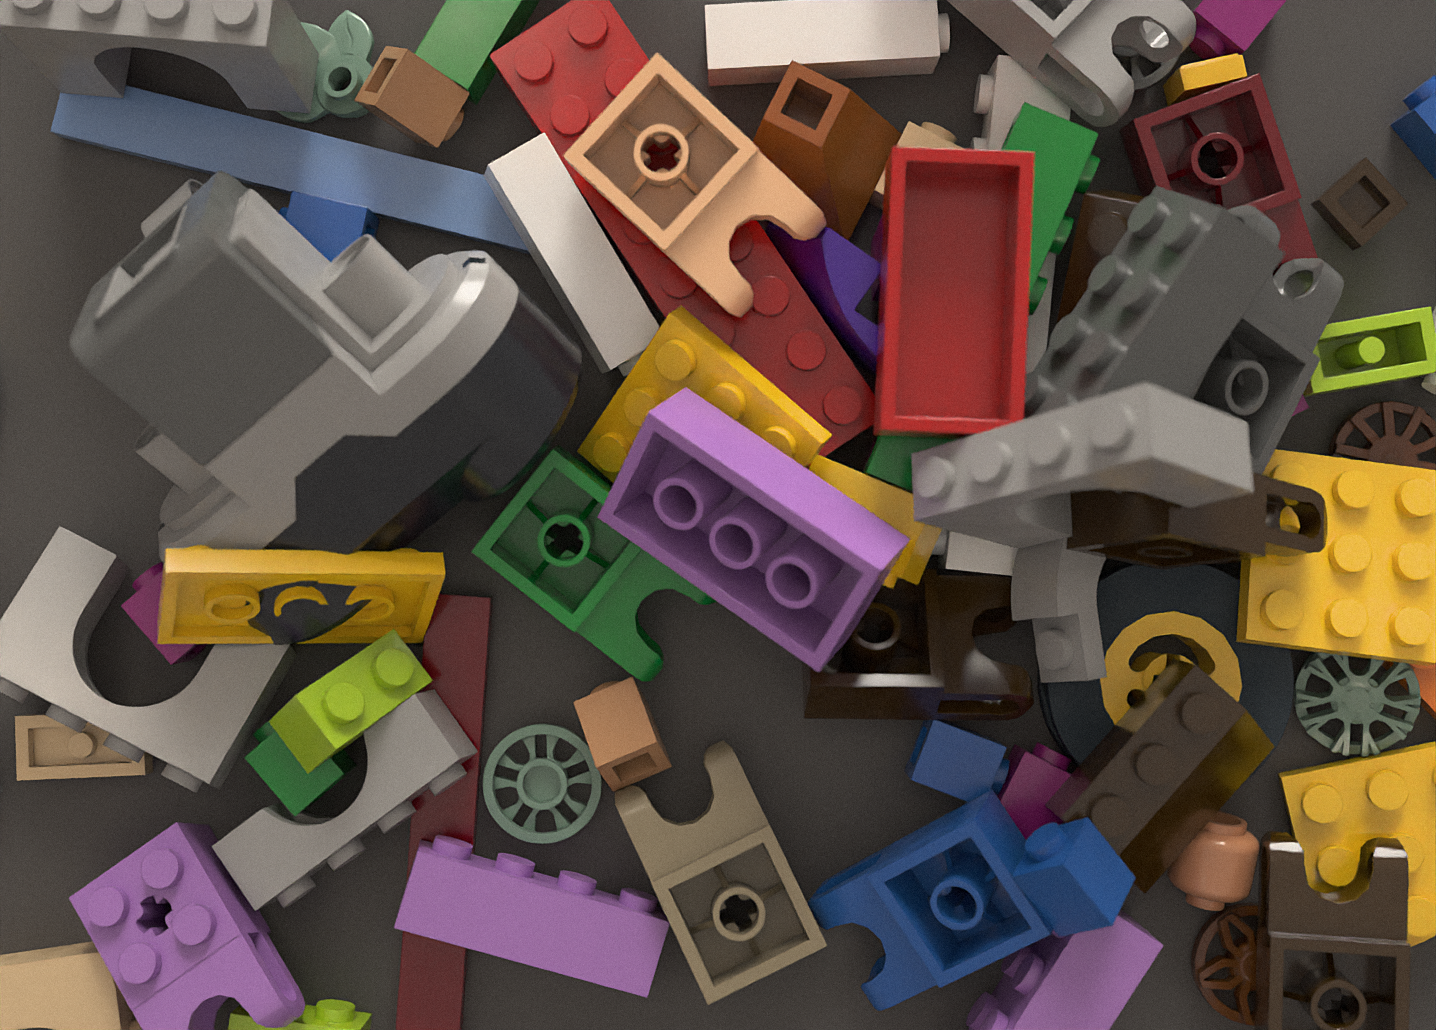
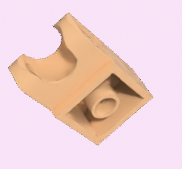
M658 53L653 56L563 155L570 166L724 310L740 318L752 307L753 292L751 285L741 277L729 259V242L735 230L750 220H769L788 232L794 239L804 241L815 238L826 227L823 212L759 151L756 145ZM671 143L677 146L679 151L674 154V158L678 165L669 172L661 168L655 173L646 167L651 163V158L646 153L650 146L655 144L661 149H665Z

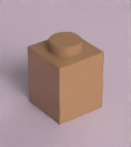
M386 46L354 101L414 142L438 148L442 141L449 140L460 127L464 118L462 106L470 93L409 49Z
M633 676L623 681L603 683L593 689L590 695L573 702L595 766L613 792L672 767L650 706Z

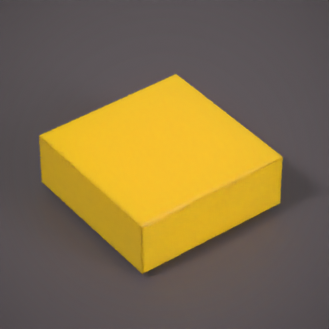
M1235 53L1180 66L1163 85L1167 105H1174L1246 78L1247 72L1243 55Z

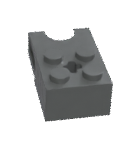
M1244 205L1228 210L1275 246H1278L1280 232L1277 225L1256 207ZM1293 259L1284 263L1274 276L1272 272L1187 396L1189 400L1247 422L1251 470L1258 474H1263L1321 359L1313 351L1341 297L1344 287V280L1341 274L1322 259Z

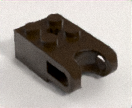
M1252 472L1253 493L1191 508L1138 491L1123 490L1120 494L1113 489L1070 491L1073 536L1067 537V550L1159 570L1203 564L1214 566L1239 563L1242 559L1265 557L1266 554L1286 557L1322 551L1326 545L1328 531L1327 510L1324 498L1315 490ZM1286 506L1291 507L1298 517L1300 524L1298 534L1284 531L1280 528V514Z
M925 568L918 585L898 577L893 589L882 585L849 639L820 672L802 661L804 719L1001 721L1017 719L1025 714L1034 704L1033 686L1029 673L1020 665L990 660L977 649L973 639L977 636L1006 632L1016 624L1017 621H1012L1011 610L1012 578L1001 576L937 575L936 569Z
M1268 831L1263 835L1260 841L1255 1030H1409L1411 944L1407 942L1409 870L1407 852L1397 838L1378 837L1366 841L1360 848V858L1355 878L1342 890L1323 893L1312 889L1308 885L1304 866V851L1295 838L1287 832ZM1336 988L1342 994L1341 1000H1331V1009L1324 1010L1318 1003L1320 997L1327 990Z

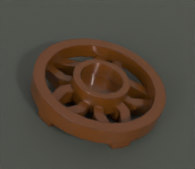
M1249 902L1228 906L1208 919L1195 939L1191 955V969L1195 984L1209 1005L1232 1021L1255 1026V1008L1254 1011H1250L1247 996L1249 991H1256L1257 936L1255 937L1253 929L1240 919V917L1258 916V903ZM1231 922L1243 933V937L1233 941L1228 923ZM1218 932L1221 945L1226 949L1225 955L1218 954L1205 963L1209 944ZM1225 967L1229 975L1225 979L1207 978ZM1236 986L1233 994L1237 1009L1221 1002L1211 989L1231 990Z

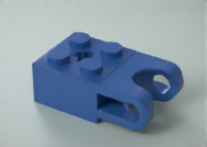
M993 790L826 879L807 902L820 927L827 930L835 926L855 923L868 927L881 940L886 954L877 959L871 968L868 981L860 986L877 1011L890 1008L935 985L941 988L1049 936L1053 930L1011 878L1026 851L1024 848L1026 839Z

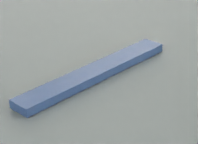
M126 85L123 98L60 92L50 131L58 137L210 175L223 171L242 183L290 195L292 191L364 206L368 207L378 217L530 254L483 174Z

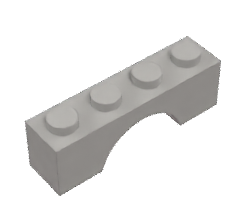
M435 689L412 695L363 732L368 755L366 778L356 800L341 815L327 817L303 811L294 816L283 802L262 808L211 846L255 911L277 900L283 909L290 906L317 886L311 876L325 865L329 864L331 869L336 871L365 851L366 847L360 839L379 826L382 832L386 834L416 813V809L411 801L427 789H430L434 796H437L467 775L461 764L478 751Z

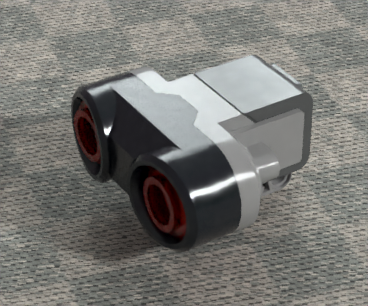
M218 171L205 184L189 179L141 223V230L145 239L91 288L70 337L71 349L80 364L150 423L137 439L134 451L174 483L161 506L159 514L161 524L158 531L159 557L162 562H164L166 548L184 549L193 545H206L212 549L313 550L345 555L357 551L391 552L396 549L408 548V544L463 499L469 502L489 500L504 493L519 481L541 457L560 430L575 401L582 378V354L578 344L486 252L460 251L448 255L437 254L423 260L407 271L370 234H367L357 239L332 262H329L257 192L252 189L248 190L235 177L223 171ZM297 581L258 591L260 611L255 617L247 620L249 626L270 636L274 645L301 643L317 638L343 624L373 599L361 600L352 605L345 604L347 599L357 586L318 583L319 581ZM291 587H314L324 595L328 603L320 605L317 601L311 599H296L282 606L281 615L276 617L274 614L276 598L281 592ZM246 601L245 606L251 603Z

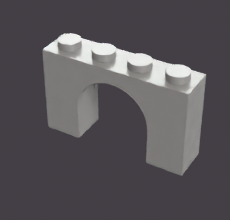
M0 0V31L61 93L123 98L131 49L135 47L173 53L208 66L228 81L249 109L310 113L319 53L287 0Z
M1147 382L912 454L914 521L1017 549L1073 536L1070 491L1086 489L1131 490L1150 494L1189 508L1254 492L1247 422Z
M59 526L0 620V692L21 703L25 701L29 693L50 702L51 705L45 715L79 733L82 732L87 722L109 733L103 743L104 746L139 763L145 752L167 763L161 774L162 776L197 793L202 782L220 790L297 657L296 652L290 644H215L195 678L174 697L164 702L144 707L122 706L106 700L92 680L88 666V647L97 623L131 569L116 554Z

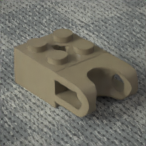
M723 739L709 745L703 755V765L708 773L712 796L707 809L695 820L677 823L663 818L651 803L647 792L640 786L628 785L615 791V806L708 1005L827 946L733 748ZM735 894L741 900L751 898L754 902V908L746 910L750 920L738 926L732 917L724 920L719 917L720 910L727 908L724 901Z

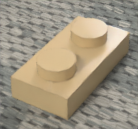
M45 713L15 716L17 781L146 775L153 772V755L145 752L139 763L104 746L103 743L109 733L87 722L82 732L79 733L46 716Z

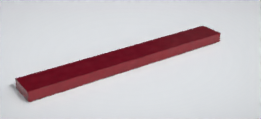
M439 593L426 634L424 635L422 667L433 681L423 688L420 693L435 689L478 752L461 764L467 775L437 796H434L431 790L427 789L412 801L416 813L411 816L406 884L420 839L434 843L436 835L453 837L473 846L471 854L475 855L493 597ZM403 931L396 1030H462L468 948Z

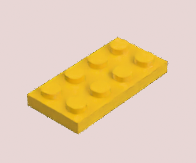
M193 545L184 549L166 548L157 620L158 644H274L270 636L249 626L247 620L255 617L260 611L258 591L297 581H319L318 583L357 586L345 603L347 605H352L361 600L373 599L343 624L317 638L301 643H374L393 629H395L404 643H422L446 575L443 552H419L411 548H401L391 552L357 551L345 555L313 550L212 549L206 545ZM295 586L284 590L278 595L274 602V614L276 617L281 615L282 606L296 599H311L317 601L320 605L328 603L318 589ZM246 601L251 603L245 606Z

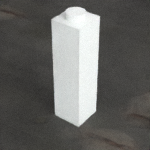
M786 0L705 5L709 86L781 82L792 60L829 79L933 74L940 58V53H948L949 17L947 13L938 14L937 0Z
M544 132L488 164L484 177L601 373L603 374L618 366L622 375L626 376L630 373L660 327Z

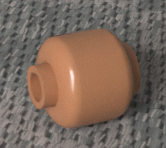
M1218 811L1169 866L1167 876L1174 886L1186 893L1185 900L1187 903L1204 910L1221 911L1224 909L1225 903L1238 902L1249 896L1253 885L1260 843L1247 830L1248 823L1238 816Z

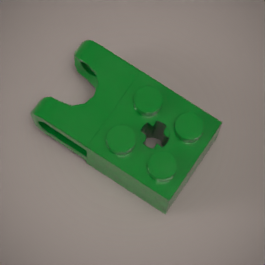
M557 445L550 451L471 552L571 631L582 635L640 681H653L663 669L664 654L660 645L639 624L637 610L641 601L652 592L665 589L676 590L700 605H710L715 603L716 600L600 520L598 515L612 486L563 447ZM557 523L565 527L572 523L577 526L581 531L578 538L583 541V546L579 549L570 544L564 551L557 548L553 540L558 534L551 530L552 525Z

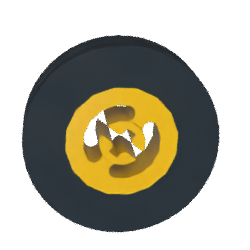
M1127 563L1100 573L1097 584V611L1107 677L1089 681L1041 683L1039 665L1037 669V689L1043 718L1057 746L1066 757L1072 760L1071 763L1076 768L1131 708L1127 702V695L1130 691L1134 698L1138 700L1153 683L1154 675H1160L1173 659L1194 664L1185 656L1146 652L1137 657L1129 667V658L1137 647L1154 636L1161 635L1175 636L1188 645L1199 661V668L1249 712L1275 746L1244 782L1251 778L1267 762L1280 742L1289 721L1294 693L1293 666L1289 648L1236 642L1240 581L1205 564L1159 570Z

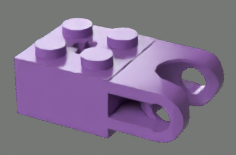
M174 823L73 894L69 899L142 1030H215L214 1025L218 1009L229 997L235 998L257 1024L266 1028L286 1027L302 1015L305 1008L304 998L269 938L268 934L271 930L260 911L253 909L211 847L218 840L209 825Z

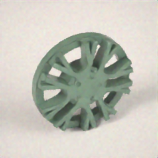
M1312 652L1301 665L1294 682V705L1301 724L1309 735L1322 745L1330 748L1334 753L1340 752L1345 756L1361 754L1362 757L1373 753L1374 755L1380 754L1381 750L1390 747L1400 739L1404 740L1407 737L1406 734L1413 729V724L1417 715H1419L1421 704L1420 687L1411 665L1393 662L1394 664L1377 680L1373 674L1383 664L1384 660L1369 659L1368 665L1363 670L1351 669L1348 656ZM1331 655L1343 670L1336 677L1323 662L1324 659ZM1313 673L1329 681V690L1324 693L1305 691L1310 674ZM1403 678L1406 679L1408 695L1390 696L1384 693V689L1388 684ZM1331 703L1332 708L1308 714L1306 709L1311 706ZM1384 704L1404 710L1402 718L1382 711ZM1334 718L1343 721V726L1336 737L1320 729L1328 720ZM1375 720L1383 721L1391 728L1387 733L1374 739L1369 731L1371 722ZM1351 724H1361V741H1350Z
M532 724L521 727L507 735L492 751L483 774L484 799L494 820L510 835L530 843H554L577 833L593 816L602 793V775L595 766L587 741L570 729L555 724ZM545 734L547 756L537 757L536 735ZM559 738L568 741L577 748V751L568 760L559 761L555 757L554 748ZM520 739L523 740L530 752L527 763L517 762L506 752L513 743ZM586 760L589 770L569 777L566 768ZM497 765L520 771L517 780L496 775ZM574 783L592 784L588 804L573 798L569 793V786ZM509 786L516 788L519 795L518 801L502 810L497 801L495 790ZM562 799L578 816L573 823L568 820L557 806ZM523 803L533 808V810L521 827L512 820ZM540 810H550L554 814L557 830L536 832L537 813Z

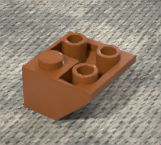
M792 60L762 118L752 143L823 212L826 227L849 241L885 169V163L892 146H897L902 133L851 89Z

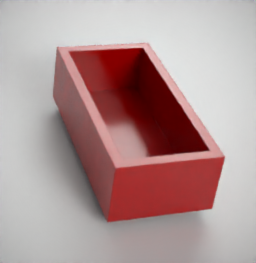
M892 146L885 163L874 435L963 439L1024 420L1035 152Z

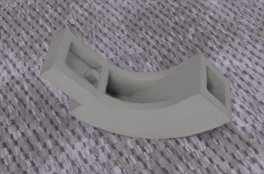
M1067 538L1018 549L1013 567L1011 582L1012 621L1032 619L1041 683L1089 681L1107 677L1097 611V584L1102 566L1107 558L1067 550Z

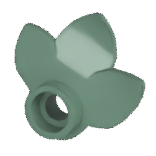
M348 10L336 18L329 31L317 25L302 22L301 25L319 53L310 113L277 112L283 117L300 123H312L328 113L341 118H358L369 113L370 111L354 101L373 69L370 59L374 47V37L369 26L359 16ZM352 78L350 85L346 89L340 91L343 84L347 80Z

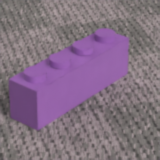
M436 835L434 843L420 839L397 912L394 928L642 997H648L670 924L663 908L657 906V897L632 888H622L620 896L595 889L597 885L595 879L572 871L561 870L558 878L534 872V862L508 853H498L496 861L471 854L473 849L471 844L453 837Z

